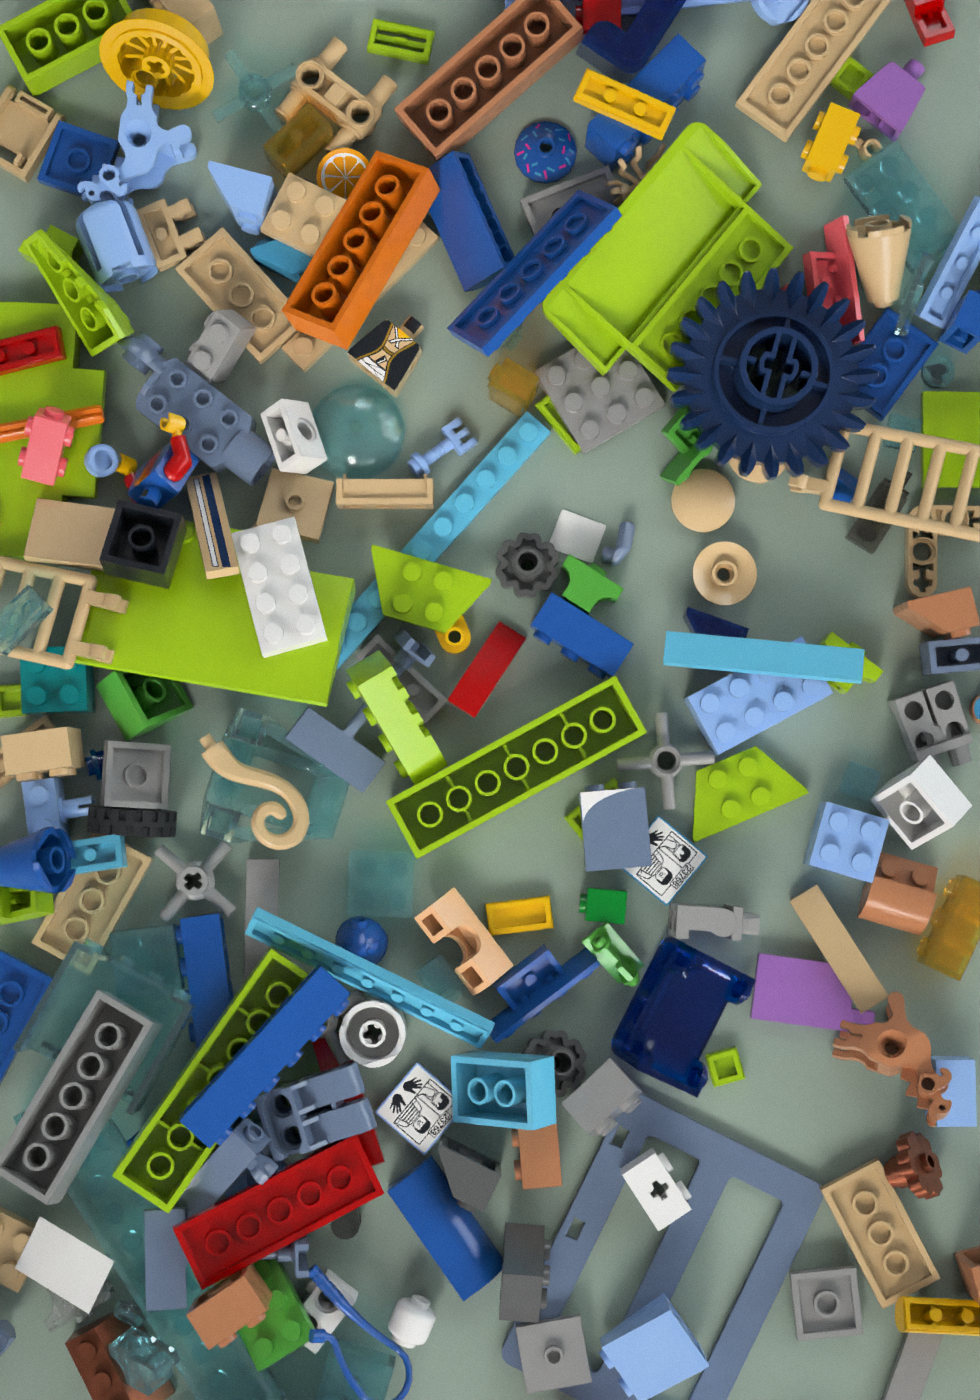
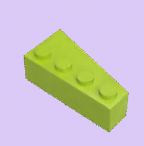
M379 650L345 670L351 679L346 682L347 687L355 700L359 697L363 699L367 707L363 708L362 712L371 726L375 724L379 726L382 734L377 737L387 753L392 750L394 751L398 760L393 762L403 779L409 777L413 784L416 785L448 765L432 735L424 727V722L413 703L408 700L410 696L397 678V673L393 666Z

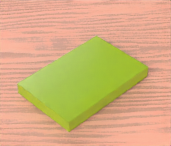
M923 391L920 394L921 434L980 445V392ZM921 447V488H924L933 449ZM946 452L937 488H958L966 455ZM980 458L972 488L980 489Z

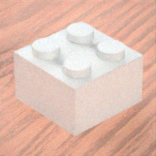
M931 755L890 779L870 799L881 814L890 820V825L911 850L952 828L972 807V804Z

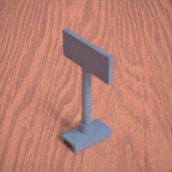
M401 626L394 634V639L401 646V649L393 658L395 662L392 665L397 673V678L400 677L405 669L409 670L415 661L429 667L436 658L421 641L417 643ZM363 703L343 729H340L308 706L286 734L285 738L363 793L386 763L385 760L354 739L355 734L367 720L362 712V709L367 707L366 704Z
M173 1207L169 1214L160 1208L144 1209L146 1311L187 1309L186 1266L189 1265V1262L172 1226L185 1220V1207ZM307 1235L260 1260L277 1259V1262L292 1261L295 1278L309 1277L306 1251H309Z

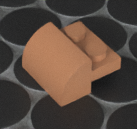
M881 852L873 882H867L862 889L857 917L921 935L934 909L937 897L934 889L938 868Z

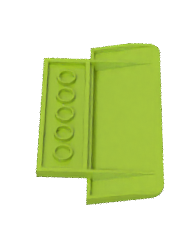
M694 122L683 130L620 205L618 210L622 217L613 225L612 229L604 234L591 248L590 252L546 296L542 302V311L545 317L602 376L608 372L622 353L627 350L672 392H675L681 385L668 381L666 372L672 367H683V362L676 360L669 350L672 342L690 343L679 329L683 317L692 319L698 324L702 323L695 309L697 299L702 296L717 308L719 306L716 300L718 283L724 280L731 288L733 294L737 296L739 295V281L745 271L751 272L756 289L759 290L771 268H778L794 247L747 205V202L762 186L761 182L714 131L704 123Z

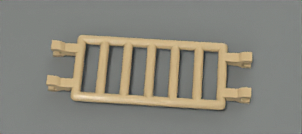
M866 423L864 429L860 432L852 433L869 437L852 503L833 499L845 451L842 453L832 451L824 480L804 474L797 478L790 475L788 482L790 491L820 495L818 506L821 510L980 542V529L962 525L980 458L979 444ZM840 430L839 433L848 442L851 432ZM883 439L899 442L901 445L884 509L865 506L881 440ZM919 446L933 449L917 515L913 516L899 513L897 509L913 447ZM946 452L966 455L949 523L929 519Z
M0 556V591L6 570L23 573L3 642L0 641V655L67 670L73 668L76 656L112 664L115 653L113 650H108V647L81 642L91 606L126 614L129 601L122 599L120 595L95 591L97 578L94 575ZM37 576L51 579L52 584L32 649L16 644ZM70 583L82 586L64 653L59 655L46 652L65 584Z

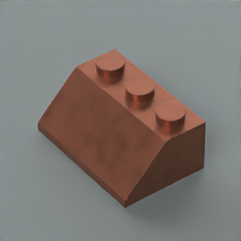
M127 1305L73 1332L65 1342L92 1400H165L176 1392L138 1313L132 1311Z

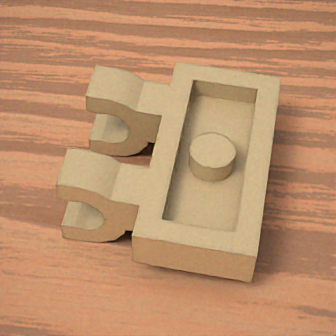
M163 198L137 209L156 260V266L160 272L181 264L189 257L187 254L188 250H197L207 241L205 234L201 232L199 227L183 235H180L175 222L187 221L198 217L193 204H190L188 198L182 199L171 206Z

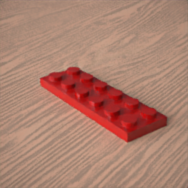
M354 1135L329 1144L272 1174L263 1185L257 1182L172 1226L201 1289L204 1290L383 1195L384 1191L358 1136Z

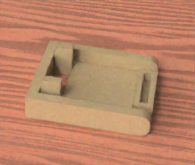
M9 84L0 96V146L17 156L13 161L14 165L0 157V168L29 183L47 153L58 121L65 122L66 118L59 112L55 114L53 108L20 90L15 98L17 89Z

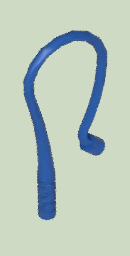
M316 1264L312 1265L309 1268V1278L316 1283V1286L322 1290L324 1295L358 1326L396 1351L402 1358L406 1370V1380L401 1392L392 1400H403L408 1394L413 1380L409 1356L399 1345L366 1321L350 1305L336 1286L329 1281V1278ZM310 1329L309 1342L325 1343L326 1340L329 1341L349 1385L361 1400H373L365 1394L354 1379L342 1355L337 1339L332 1334L327 1333L325 1329Z

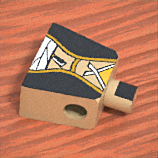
M409 316L399 328L386 319L350 348L347 352L349 360L396 398L422 355L421 347L414 340L424 327L412 316Z

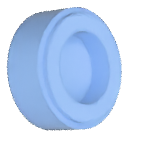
M98 444L91 447L84 456V465L87 471L95 477L102 478L113 474L119 464L116 451L106 444Z

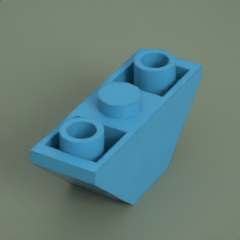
M273 238L260 240L256 243L255 247L250 248L256 264L295 283L300 280L312 257Z

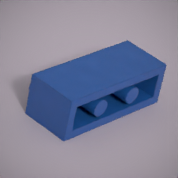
M551 592L530 626L535 631L533 636L548 646L552 641L562 648L560 653L575 663L578 659L589 665L587 670L604 680L605 676L612 678L634 645L553 592Z

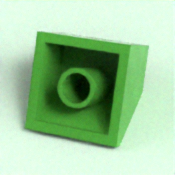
M114 670L96 685L126 742L150 733L194 708L180 681Z

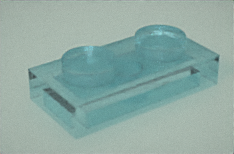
M27 585L0 611V653L5 656L17 647L54 610L30 585Z

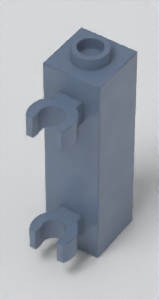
M246 1117L199 1169L174 1207H185V1220L218 1202L246 1168L251 1171L254 1180L263 1185L279 1168L274 1160L264 1157L260 1153L271 1139L263 1132L260 1126L254 1124Z

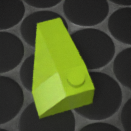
M42 229L37 230L23 241L91 357L135 333L128 316L121 310L118 303Z

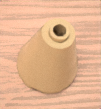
M889 214L874 215L854 220V227L850 224L846 225V234L868 302L874 303V307H889L893 305V301L899 299L912 229V220L908 216L899 215V221L890 220Z

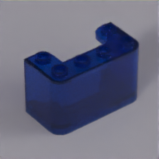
M646 0L627 32L609 21H599L590 28L575 54L609 78L620 83L630 82L645 66L686 0Z

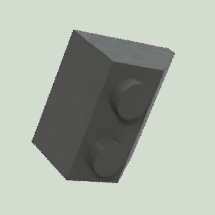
M443 1134L440 1139L438 1152L453 1197L458 1199L457 1204L465 1210L475 1212L478 1209L484 1212L502 1176L501 1163Z

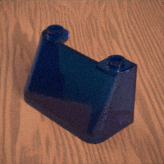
M669 936L665 938L658 946L614 1033L611 1043L612 1052L638 1071L698 1098L702 1088L708 1081L707 1066L699 1059L727 1003L739 1005L746 1001L752 993L756 979L674 937Z

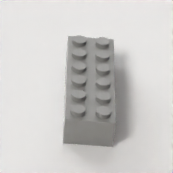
M97 990L0 1153V1176L46 1205L60 1203L161 1031L163 1024L113 994Z

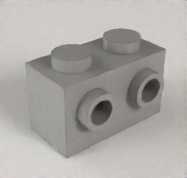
M233 309L215 310L204 322L203 326L205 329L200 338L196 339L188 350L189 357L185 365L208 383L227 380L257 327Z

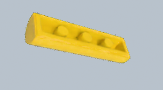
M901 1296L897 1299L895 1305V1322L899 1332L980 1336V1305L975 1300Z

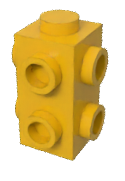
M833 102L830 103L826 113L820 111L812 128L818 131L814 141L807 140L800 158L805 159L801 171L806 172L811 179L819 182H831L835 173L842 174L849 156L844 154L848 144L854 146L861 127L856 126L860 114Z

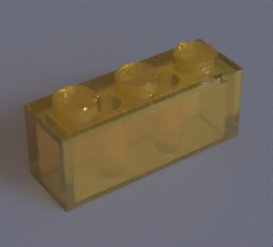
M957 874L956 878L950 879L945 888L944 895L947 898L942 908L938 907L931 918L930 924L933 925L929 936H925L918 946L917 954L919 958L917 962L951 979L960 981L980 939V882L966 875Z

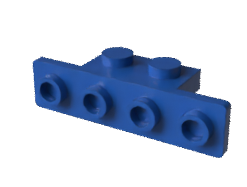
M543 944L493 983L496 990L509 1006L490 1020L495 1022L490 1034L491 1038L495 1043H499L513 1035L517 1028L529 1019L538 1016L542 1009L551 1002L563 997L568 989L580 980L589 977L600 966L599 961L587 948H584L561 966L546 945Z

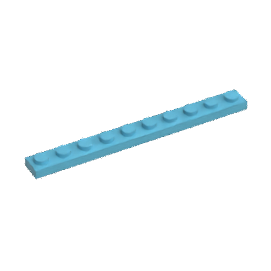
M527 411L400 553L436 562L550 436L551 432ZM376 579L352 604L337 670L341 668L386 618L382 613Z

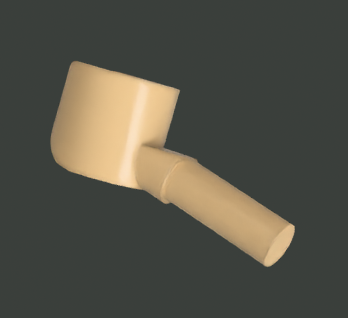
M857 137L854 144L858 148L860 159L863 161H870L874 158L873 155L868 153L867 146L871 147L875 152L881 150V144L876 139H868L865 142Z

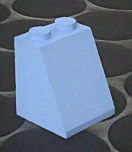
M664 1292L599 1338L602 1348L599 1351L601 1358L609 1369L615 1366L621 1375V1378L618 1379L621 1387L629 1397L634 1394L637 1400H647L709 1367L701 1345Z

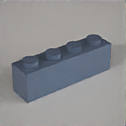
M980 637L928 641L919 644L922 676L980 671Z

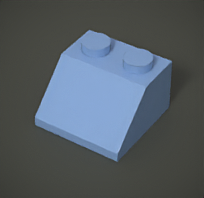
M209 161L207 167L215 186L238 226L249 234L259 235L261 232L260 227L277 196L272 177Z

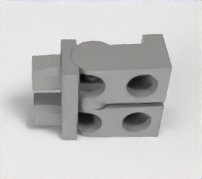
M954 680L944 681L887 701L891 712L894 713L910 761L919 762L931 755L941 767L938 754L947 752L952 766L971 762L968 744L973 743V739L968 730Z
M670 902L667 934L678 939H689V930L707 931L719 937L742 941V934L759 935L760 915L743 912L744 907L732 904H724V908L716 905Z

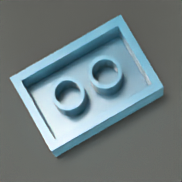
M479 1050L451 1056L453 1122L523 1130H536L557 1123L554 1056Z

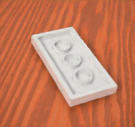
M295 517L231 533L262 656L266 658L328 641Z

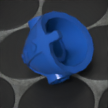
M362 916L351 917L342 922L337 930L335 945L377 964L386 953L388 934H386L378 922L371 918Z

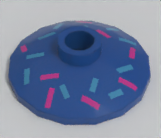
M548 121L533 123L525 128L517 138L514 149L516 165L522 174L534 182L545 184L559 181L568 175L575 164L577 153L574 138L569 131L558 123ZM543 144H548L552 149L549 152H543L540 150V147Z

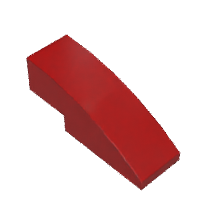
M499 621L447 701L475 719L526 638Z

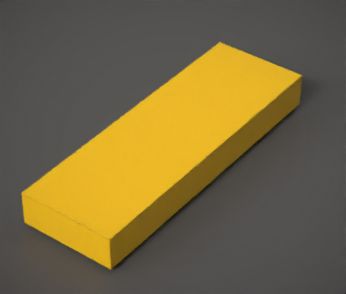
M589 68L586 69L573 98V101L661 141L676 111L674 106Z

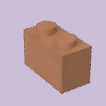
M557 1123L536 1130L511 1128L512 1146L519 1147L520 1160H514L515 1180H522L523 1189L562 1186Z

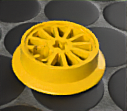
M156 8L138 9L129 13L122 21L109 27L101 38L99 53L107 74L124 92H126L127 80L133 81L135 85L134 93L139 101H141V95L145 93L147 85L154 86L153 104L160 105L162 109L181 110L191 108L202 103L210 95L214 84V72L209 60L208 45L202 34L181 16Z

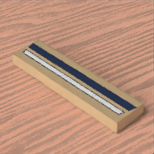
M217 472L189 476L186 481V488L206 579L240 574Z

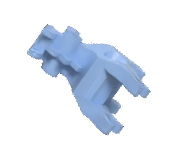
M127 80V107L120 117L118 142L124 157L118 156L116 158L115 167L105 163L102 164L99 175L92 176V182L83 181L77 185L78 192L82 193L85 190L82 194V200L84 202L89 200L91 206L105 200L118 199L126 201L127 195L135 190L158 188L162 185L165 174L171 167L196 158V147L190 142L192 139L190 127L179 125L168 131L159 127L160 105L153 104L154 86H146L145 93L141 95V104L134 93V82ZM129 198L128 202L134 206L133 199Z

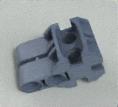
M357 1062L347 1063L321 1072L308 1073L292 1081L279 1082L267 1094L262 1091L254 1099L257 1105L251 1111L253 1122L260 1126L263 1132L271 1139L263 1149L264 1157H269L277 1162L286 1159L289 1155L298 1152L304 1154L328 1143L358 1135L377 1127L368 1097L344 1102L345 1099L366 1091ZM284 1096L289 1100L292 1108L287 1107ZM328 1104H331V1106H332V1107H322V1106H325V1105H328ZM293 1126L298 1127L301 1137L297 1135Z

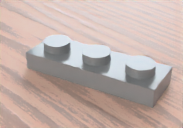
M377 634L355 658L360 662L379 650L390 664L393 665L395 662L393 658L397 652ZM412 666L409 670L405 669L398 678L410 696L408 700L413 703L425 724L446 704L447 699Z

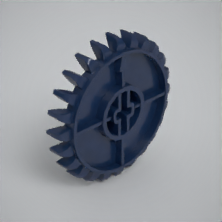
M777 268L769 270L764 279L762 289L759 290L756 289L751 272L745 271L739 281V295L737 296L733 294L728 284L722 280L716 288V300L719 305L717 308L702 296L695 303L696 313L702 321L701 324L683 317L679 329L690 343L672 342L670 346V354L676 360L683 362V367H672L666 372L668 381L673 384L682 385V390L670 397V405L675 408H687L689 412L679 423L681 430L690 431L697 428L701 435L695 443V448L700 452L712 445L717 448L715 464L719 467L726 465L731 458L739 460L738 471L739 475L747 477L755 465H761L765 479L774 480L778 475L779 465L784 464L787 472L792 477L797 478L804 473L802 461L804 458L816 468L826 466L829 462L822 447L826 446L831 451L837 453L847 450L850 445L839 431L844 430L857 433L864 429L866 425L862 419L851 413L852 409H868L876 401L875 397L858 391V387L866 386L879 377V371L858 368V363L867 359L876 350L875 344L853 346L851 342L865 327V320H856L842 326L839 320L846 312L850 300L844 298L828 309L822 306L829 284L825 281L819 284L808 297L802 295L804 272L801 271L795 274L786 290L780 289ZM766 348L757 363V357L749 355L753 351ZM777 350H780L782 352L775 374L779 378L772 386L770 396L768 397L765 394L772 369H768V367L774 361ZM753 367V369H752V371H751V373H750V376L748 377V372H749V371L751 370V368ZM789 384L790 388L798 390L796 395L782 398L783 391Z

